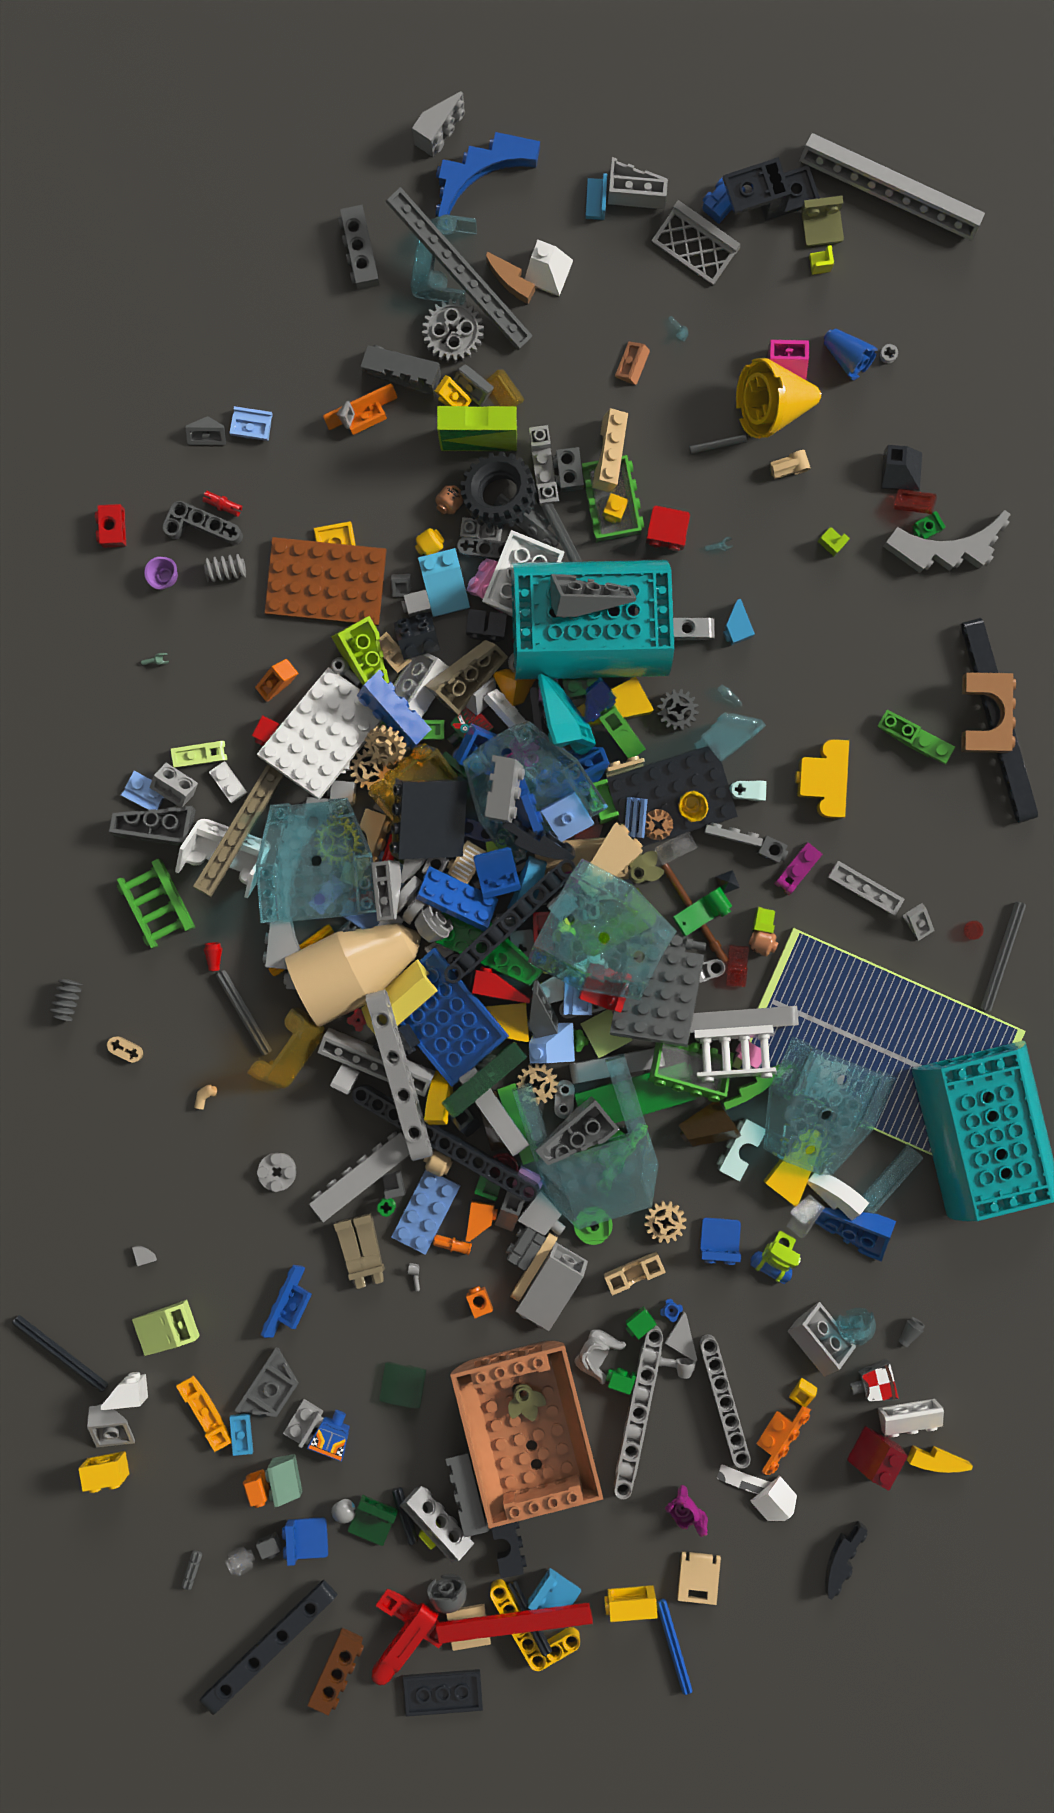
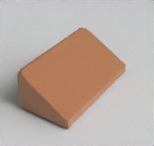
M628 342L615 374L616 378L635 385L638 383L650 352L645 344Z

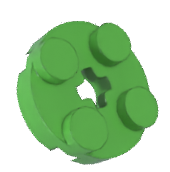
M586 1206L578 1211L574 1219L575 1233L586 1244H600L612 1232V1219L608 1212L600 1206ZM591 1220L599 1223L595 1230H591V1227L587 1226L588 1223H591Z

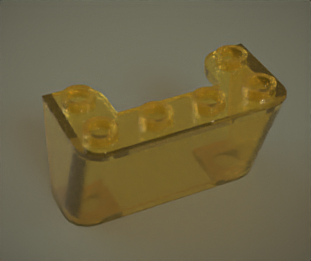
M428 745L416 746L410 756L401 759L395 769L387 771L380 782H375L370 786L368 794L392 821V805L394 804L393 785L395 784V778L403 781L453 780V777H458L437 748Z

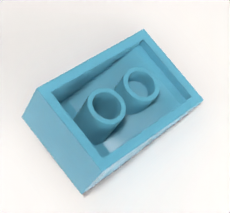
M455 548L418 557L433 617L470 608Z

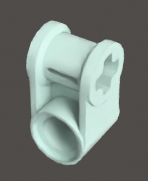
M737 781L729 787L733 799L766 801V781ZM738 785L739 789L743 790V792L739 793V795L738 792L734 790L736 787H738Z

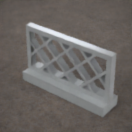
M679 200L652 239V243L712 285L716 283L733 256L740 249V243ZM674 215L682 220V227L671 229L670 221ZM694 228L697 230L698 237L687 239L685 229ZM683 230L685 240L673 242L672 232ZM670 232L671 243L662 244L658 241L661 234ZM701 240H711L713 248L702 250ZM699 241L700 251L689 253L687 243ZM685 244L687 254H676L674 246ZM725 250L729 253V256L726 260L717 261L716 251ZM714 252L715 262L704 264L703 254ZM701 254L702 265L693 266L690 263V256ZM716 265L717 273L712 279L706 275L705 267Z

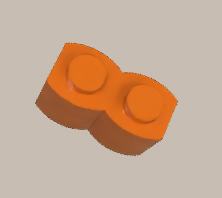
M262 1469L248 1474L246 1480L243 1481L250 1507H262L268 1500L270 1487L266 1481L265 1471Z

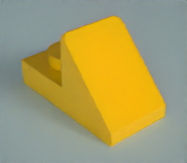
M446 375L434 390L439 395L438 400L446 406H468L472 401Z

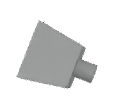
M541 1189L536 1198L530 1201L518 1217L519 1222L542 1235H546L551 1229L559 1236L566 1227L558 1221L562 1215L561 1211Z

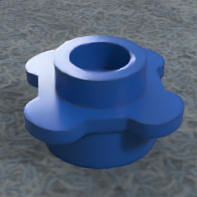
M667 1299L666 1305L660 1310V1314L669 1318L671 1322H675L679 1313L683 1311V1307L680 1304L674 1303L672 1299Z

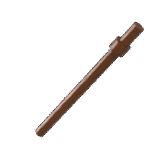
M668 863L661 866L686 908L692 905V901ZM706 923L699 927L710 944L708 946L711 951H714L723 963L727 962L728 958L721 949L722 945L719 940L714 938Z

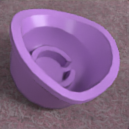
M155 557L145 567V578L150 586L155 589L163 590L169 588L177 581V566L170 558Z

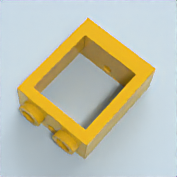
M654 1585L607 1589L608 1596H604L606 1615H610V1622L658 1618Z

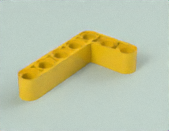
M502 1579L493 1581L490 1597L499 1613L520 1612L507 1588V1583ZM496 1588H501L504 1590V1592L502 1594H496L494 1590ZM506 1605H511L514 1609L511 1611H506L504 1607ZM574 1627L566 1628L547 1639L550 1647L557 1646L559 1650L551 1652L546 1656H542L530 1632L512 1634L526 1661L534 1671H541L576 1651L580 1646V1634ZM570 1636L576 1638L574 1642H568L566 1639ZM525 1639H530L533 1641V1643L530 1645H526L523 1643V1641ZM535 1656H540L543 1658L539 1662L533 1660Z

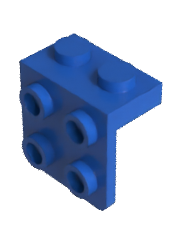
M506 847L473 857L483 899L521 890L511 848Z
M703 1218L700 1243L701 1259H704L706 1263H716V1260L724 1261V1264L735 1265V1262H741V1254L739 1252L741 1222L734 1219Z
M326 1518L288 1519L285 1527L282 1528V1538L286 1540V1547L283 1548V1558L287 1559V1566L295 1565L297 1559L324 1558L328 1556Z

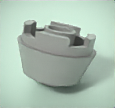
M430 905L422 908L414 923L420 936L428 942H435L447 938L450 931L453 930V925L450 919L446 921L445 917L441 914L442 911Z

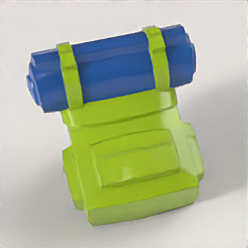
M779 1231L774 1241L767 1244L764 1252L757 1251L751 1256L750 1265L755 1270H760L771 1276L776 1282L787 1283L792 1277V1268H796L801 1260L800 1254L792 1250L796 1239ZM781 1238L787 1239L789 1246L786 1247L780 1244L779 1240Z

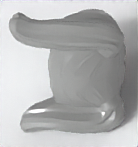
M591 1330L588 1340L574 1362L580 1370L596 1378L600 1384H604L606 1375L599 1367L608 1355L610 1348L622 1350L626 1343L616 1340L602 1330Z

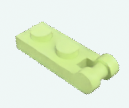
M225 741L172 748L173 767L180 768L227 761V754H224ZM211 749H216L217 755L212 756Z

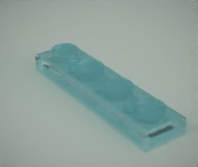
M906 1145L862 1195L869 1202L865 1208L869 1213L875 1214L922 1161L923 1157L910 1145Z

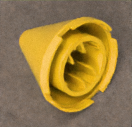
M756 358L752 360L750 365H745L739 376L736 389V407L741 408L743 418L739 419L746 433L753 438H768L817 405L821 399V392L817 386L767 358Z

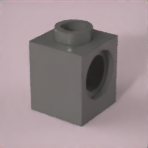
M765 836L756 854L777 864L785 860L788 854L786 850L788 845ZM771 845H775L778 848L776 856L769 853Z

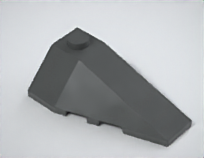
M551 574L550 576L551 606L555 615L562 618L577 617L636 601L632 588L613 583L600 585L594 582L593 579H588L587 582L576 580L574 575Z
M590 1096L535 1151L547 1165H550L574 1153L587 1150L591 1146L606 1142L620 1129L598 1102Z

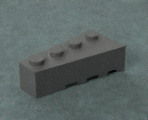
M378 345L367 346L361 364L362 373L432 396L435 395L434 390L438 386L441 377L439 363L401 354L396 351L385 350Z
M185 806L182 808L173 807L160 810L151 809L139 812L112 813L109 832L115 837L182 846L193 828L196 810L193 806Z

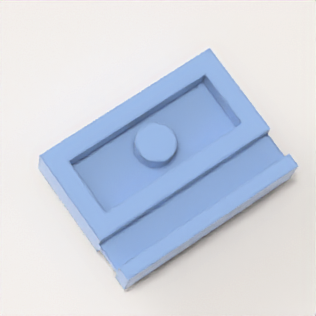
M234 406L230 435L268 441L273 416L272 412Z
M136 771L132 773L124 792L121 794L148 810H158L165 798L150 788L151 779Z
M564 975V1015H592V1004L578 998L585 976Z

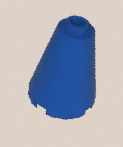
M829 330L824 336V345L852 380L858 379L860 376L857 374L861 370L865 372L877 355L874 351H878V349L874 345L841 330Z

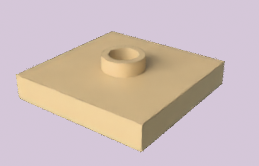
M485 1604L461 1607L454 1613H448L447 1620L452 1621L486 1616ZM487 1637L451 1642L452 1650L490 1645L491 1639Z

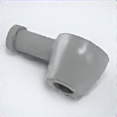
M337 657L332 661L331 669L334 673L346 676L357 687L361 684L343 657ZM341 662L342 667L337 669L336 664Z
M660 1357L659 1366L674 1367L677 1369L680 1378L688 1379L694 1371L695 1361L690 1358L674 1360Z

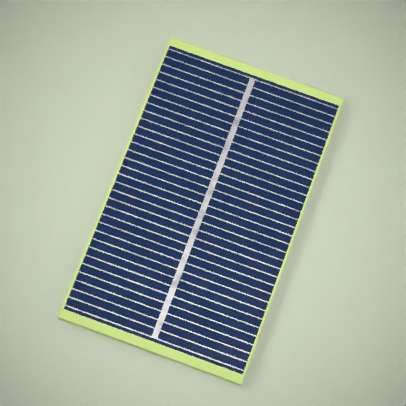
M792 928L758 1005V1008L797 1006L799 1025L773 1027L774 1036H770V1039H768L770 1067L787 1061L792 1063V1067L773 1085L835 1112L838 1102L801 1094L809 1056L846 1064L847 1069L841 1093L863 1099L857 1122L932 1155L912 1068L1022 1041L1026 1032L795 928ZM758 1037L750 1038L751 1043L761 1048ZM735 1057L732 1067L743 1070L742 1060ZM991 1092L983 1094L984 1102H989L992 1099Z

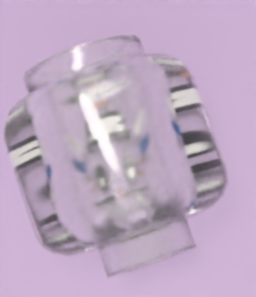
M241 1546L227 1555L225 1563L231 1575L235 1574L239 1577L253 1568L252 1561L255 1560L251 1549L246 1550L245 1547Z

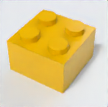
M126 1451L87 1458L78 1468L82 1491H89V1493L98 1492L101 1488L105 1487L116 1489L120 1487L130 1474Z

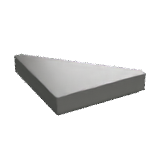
M683 1312L665 1343L696 1362L697 1356L687 1315Z

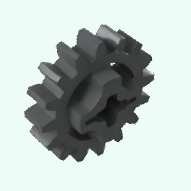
M673 689L671 695L668 692L665 693L666 699L660 698V702L663 704L657 706L658 709H661L657 716L663 717L660 721L661 723L667 722L666 728L671 725L673 726V731L677 727L682 731L684 730V725L688 728L691 726L689 721H696L693 715H698L699 712L694 709L699 705L693 704L695 697L689 698V691L683 694V689H680L679 693H676L675 689ZM680 698L686 700L688 703H683L682 701H680ZM672 700L671 707L665 709L667 702ZM676 706H678V708L684 709L681 710L680 714H678L676 711H672L675 709ZM690 711L689 717L684 721V714ZM668 716H671L674 719H676V722L671 721L668 718Z

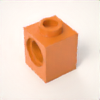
M475 1286L469 1289L466 1298L474 1318L493 1312V1306L485 1286L482 1288ZM481 1296L484 1299V1303L477 1305L473 1299Z

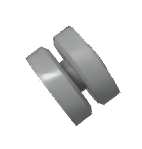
M416 876L400 889L397 914L407 907L402 915V919L409 925L414 922L422 908L427 906L426 903L416 899L422 883Z

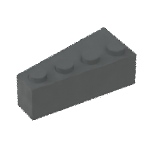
M470 1452L445 1459L447 1466H451L449 1476L452 1485H455L454 1497L457 1506L459 1505L460 1507L458 1513L464 1538L488 1532V1523Z

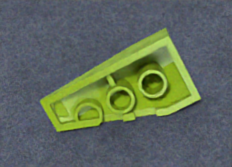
M370 616L331 636L341 655L348 662L362 685L379 669L384 674L382 678L386 683H389L383 661L384 655L379 642V632Z

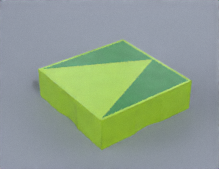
M437 406V431L441 451H517V407Z

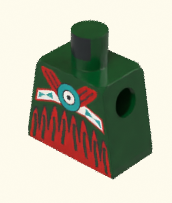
M465 707L450 723L455 732L447 740L455 747L464 739L471 723L490 732L494 731V727L481 713L475 715Z

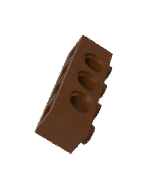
M341 1629L307 1706L328 1716L331 1709H336L340 1700L337 1696L340 1691L344 1692L348 1682L345 1680L347 1674H352L356 1665L353 1661L356 1656L360 1657L364 1648L362 1636L347 1629ZM346 1651L350 1656L343 1657L341 1652ZM338 1669L342 1674L335 1675L333 1670ZM330 1687L333 1689V1692L328 1693L324 1688Z

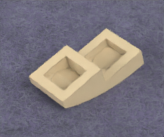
M387 632L380 637L379 642L381 651H383V658L397 673L400 672L412 660L403 659L400 646Z

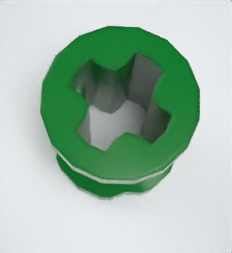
M382 1198L377 1207L378 1212L382 1216H390L396 1208V1202L392 1198ZM385 1202L392 1206L388 1211H385V1207H382Z

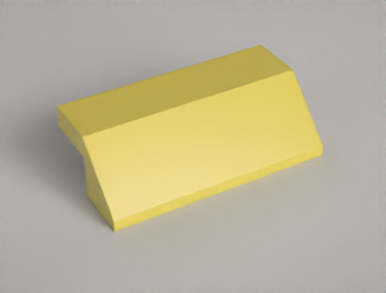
M418 959L385 988L397 1026L438 991L427 978L430 973ZM366 1004L361 1009L367 1026L375 1034ZM380 1014V1016H379L380 1022L383 1023V1024H386V1023H387V1018H386V1016L383 1015V1014Z

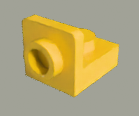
M611 493L602 515L605 517V520L611 523H616V521L620 523L628 504V499Z

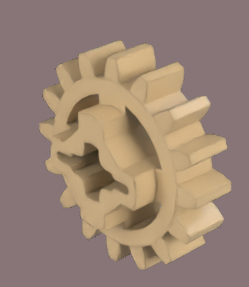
M382 725L381 728L375 726L374 729L369 731L365 738L367 743L364 747L369 748L367 754L373 755L372 760L377 758L379 764L384 761L385 765L388 766L390 762L395 765L397 761L399 762L406 752L404 749L406 743L401 742L404 737L398 736V730L393 732L391 726L389 729H386L385 725Z
M365 749L363 750V755L357 753L358 759L351 760L355 765L350 766V770L354 771L351 777L357 778L354 781L355 784L361 782L360 788L363 789L366 785L369 791H371L372 786L378 790V784L385 786L383 780L390 779L387 773H391L392 770L387 768L384 761H382L383 771L379 770L377 758L375 760L371 758L370 761L363 762V759L373 757L372 754H367ZM372 765H374L373 768L376 772H370V774H368L366 768L363 767H371ZM358 768L363 771L362 779L359 776ZM372 778H379L377 781L370 782Z
M536 1063L534 1068L529 1064V1070L523 1068L522 1072L524 1075H518V1078L521 1079V1082L516 1083L517 1086H521L518 1093L523 1092L525 1094L522 1098L523 1100L527 1097L530 1098V1104L533 1100H536L537 1105L540 1104V1100L547 1103V1097L552 1099L554 1096L551 1093L558 1091L554 1088V1086L559 1084V1082L554 1081L557 1074L552 1075L553 1068L547 1070L546 1064L540 1067L539 1063ZM537 1071H541L545 1073L547 1076H541L538 1074ZM529 1074L530 1082L529 1084L525 1085L526 1077ZM535 1079H537V1081L545 1080L540 1085V1088L538 1086H532L533 1083L536 1082ZM550 1082V1089L546 1093L545 1086ZM529 1091L536 1092L538 1096L530 1094Z
M662 1200L660 1206L654 1203L655 1209L648 1208L650 1215H645V1218L649 1221L644 1222V1225L650 1226L646 1230L647 1233L653 1232L652 1239L658 1237L660 1243L663 1239L669 1243V1238L676 1241L677 1234L683 1235L680 1229H686V1226L682 1224V1222L686 1221V1218L681 1217L684 1214L683 1210L677 1211L679 1209L677 1204L672 1207V1201L665 1205L664 1200ZM664 1209L663 1213L656 1215L658 1211ZM672 1211L677 1215L678 1221L672 1219ZM667 1217L668 1221L671 1223H666V1225L663 1226L661 1220H665V1218ZM653 1223L658 1224L659 1232L654 1229ZM675 1229L672 1233L667 1234V1231Z

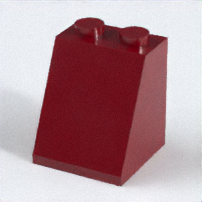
M864 1426L847 1460L872 1482L889 1491L908 1456L898 1443Z

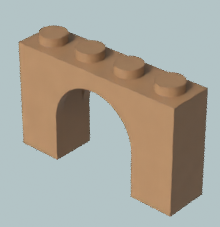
M965 673L962 675V695H986L991 697L1000 708V720L997 726L990 731L962 732L961 752L1008 753L1015 747L1013 729L1015 728L1016 720L1013 717V710L1016 707V699L1013 698V690L1016 689V679H1013V673Z

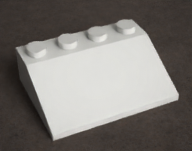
M511 530L482 602L512 617L511 563L561 562L565 552Z

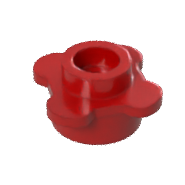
M361 1009L354 1010V1014L347 1018V1023L353 1025L358 1032L362 1031L363 1026L366 1024Z

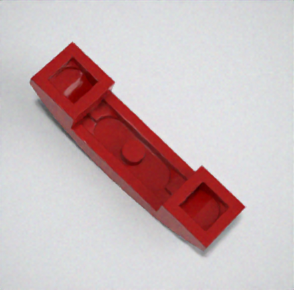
M386 1589L376 1603L379 1609L391 1617L395 1615L405 1623L419 1606L390 1589ZM436 1620L424 1639L440 1648L443 1643L439 1644L436 1631V1623L440 1621Z

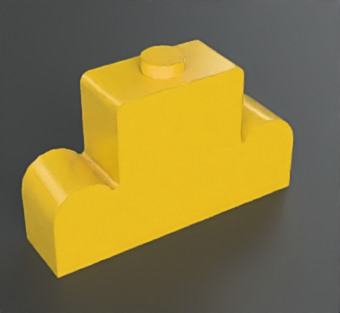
M829 740L820 748L822 758L804 757L799 761V771L795 773V783H798L797 794L799 797L821 798L817 805V812L820 816L842 819L845 818L849 740Z

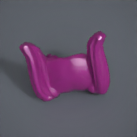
M680 1485L677 1497L665 1507L666 1511L671 1514L679 1528L688 1530L689 1526L694 1524L700 1537L706 1536L708 1534V1517L706 1513L699 1509L688 1496L687 1487Z

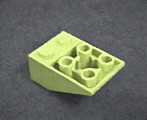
M187 1300L132 1319L145 1356L196 1341L200 1336Z

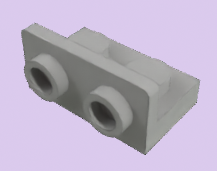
M303 1399L283 1434L299 1443L298 1447L300 1448L303 1447L304 1443L308 1445L314 1436L311 1433L314 1427L319 1428L324 1419L321 1417L323 1410Z

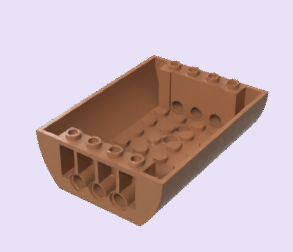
M542 1341L472 1359L451 1372L450 1376L489 1529L603 1500L565 1345L562 1342ZM526 1384L533 1391H538L544 1396L546 1405L538 1407L535 1421L527 1419L522 1413L514 1419L510 1417L508 1405L514 1397L513 1385ZM522 1391V1392L520 1393V1395H521V1396H526V1395H527V1392H526V1391ZM530 1440L537 1443V1447L533 1450L528 1449L526 1446ZM534 1459H539L542 1465L536 1469L531 1466V1462Z

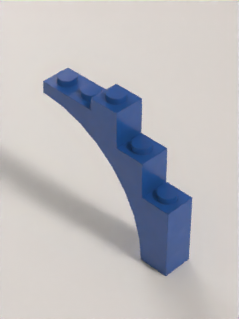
M495 132L494 139H490L489 150L469 146L468 153L464 152L462 163L442 160V165L438 166L436 178H439V185L441 186L440 198H442L441 205L438 204L436 208L439 224L447 225L451 210L458 198L472 183L484 175L506 167L525 166L536 168L540 152V141Z

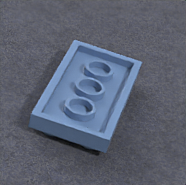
M425 1170L392 1238L426 1255L461 1185L444 1176L438 1177Z

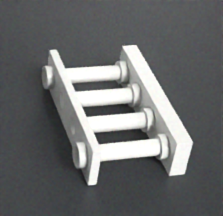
M773 1025L694 1030L696 1041H700V1044H702L704 1072H697V1077L699 1080L702 1079V1082H713L716 1078L746 1076L772 1078L773 1075H777L776 1067L770 1068L768 1039H770V1036H774ZM758 1037L761 1044L762 1068L750 1069L749 1041L750 1038ZM731 1039H739L741 1041L743 1070H731L729 1050ZM712 1040H719L721 1042L723 1071L711 1072L710 1043H712Z

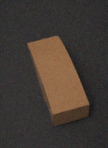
M487 252L486 263L497 280L516 298L529 304L535 292V284L521 278L522 269Z

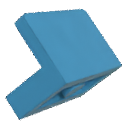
M603 173V179L588 178L586 219H605L606 173Z

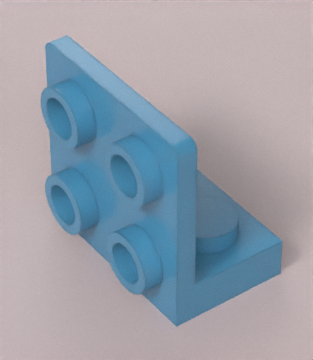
M549 1568L528 1599V1608L536 1610L537 1608L573 1605L581 1593V1589Z

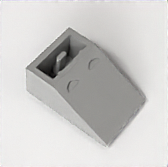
M460 91L422 112L412 127L414 145L433 157L436 152L442 150L444 140L447 136L450 137L455 129L454 125L457 121H461L465 114L463 92Z

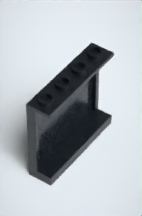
M453 777V780L403 781L395 778V784L393 785L394 804L392 805L393 823H391L392 842L389 845L391 855L397 859L463 857L468 780L462 777Z

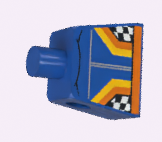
M335 1410L332 1419L324 1417L307 1449L342 1462L350 1429L349 1425L343 1423L346 1413Z

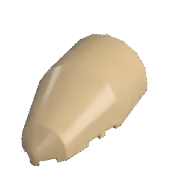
M400 923L374 926V928L368 929L360 928L348 932L340 931L285 957V962L306 1010L315 1024L321 1027L366 1005V994L384 990L415 960L421 936L417 930L405 927Z

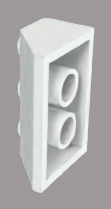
M428 653L410 658L412 661L404 667L393 684L396 687L394 689L395 693L400 697H404L408 701L409 709L411 711L415 710L421 718L435 698L424 685L449 667L439 658Z
M935 1399L878 1408L881 1430L888 1437H897L899 1433L905 1432L907 1434H916L918 1430L924 1429L926 1431H935L938 1429L937 1427L943 1426L944 1410Z

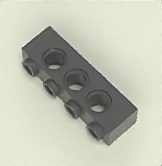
M363 205L340 209L341 216L338 217L340 229L344 228L345 235H342L344 247L349 249L346 257L348 266L352 265L353 272H350L352 284L356 283L358 290L380 285ZM352 227L359 228L356 232L350 231ZM357 245L363 246L361 250H354V247ZM361 263L367 265L364 269L357 268Z

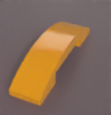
M192 1376L177 1384L176 1387L185 1403H189L206 1432L205 1437L214 1452L232 1443L221 1416L198 1380Z

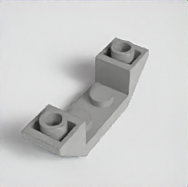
M548 425L530 427L531 451L540 504L558 502L559 498L555 482Z

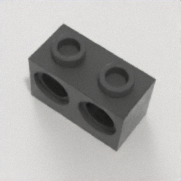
M579 447L556 450V456H553L554 468H558V475H555L557 487H560L561 492L583 490L584 483ZM564 457H569L572 462L564 464L561 460ZM566 476H572L574 478V481L572 483H566L564 481V478Z

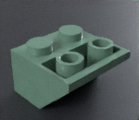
M295 1454L272 1458L265 1471L266 1481L270 1482L271 1486L269 1490L270 1501L274 1502V1507H279L300 1498L302 1486Z

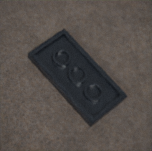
M480 1669L403 1675L406 1717L483 1711Z

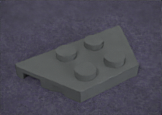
M278 1347L275 1348L235 1409L236 1412H249L255 1415L266 1414L267 1416L277 1417L299 1382Z

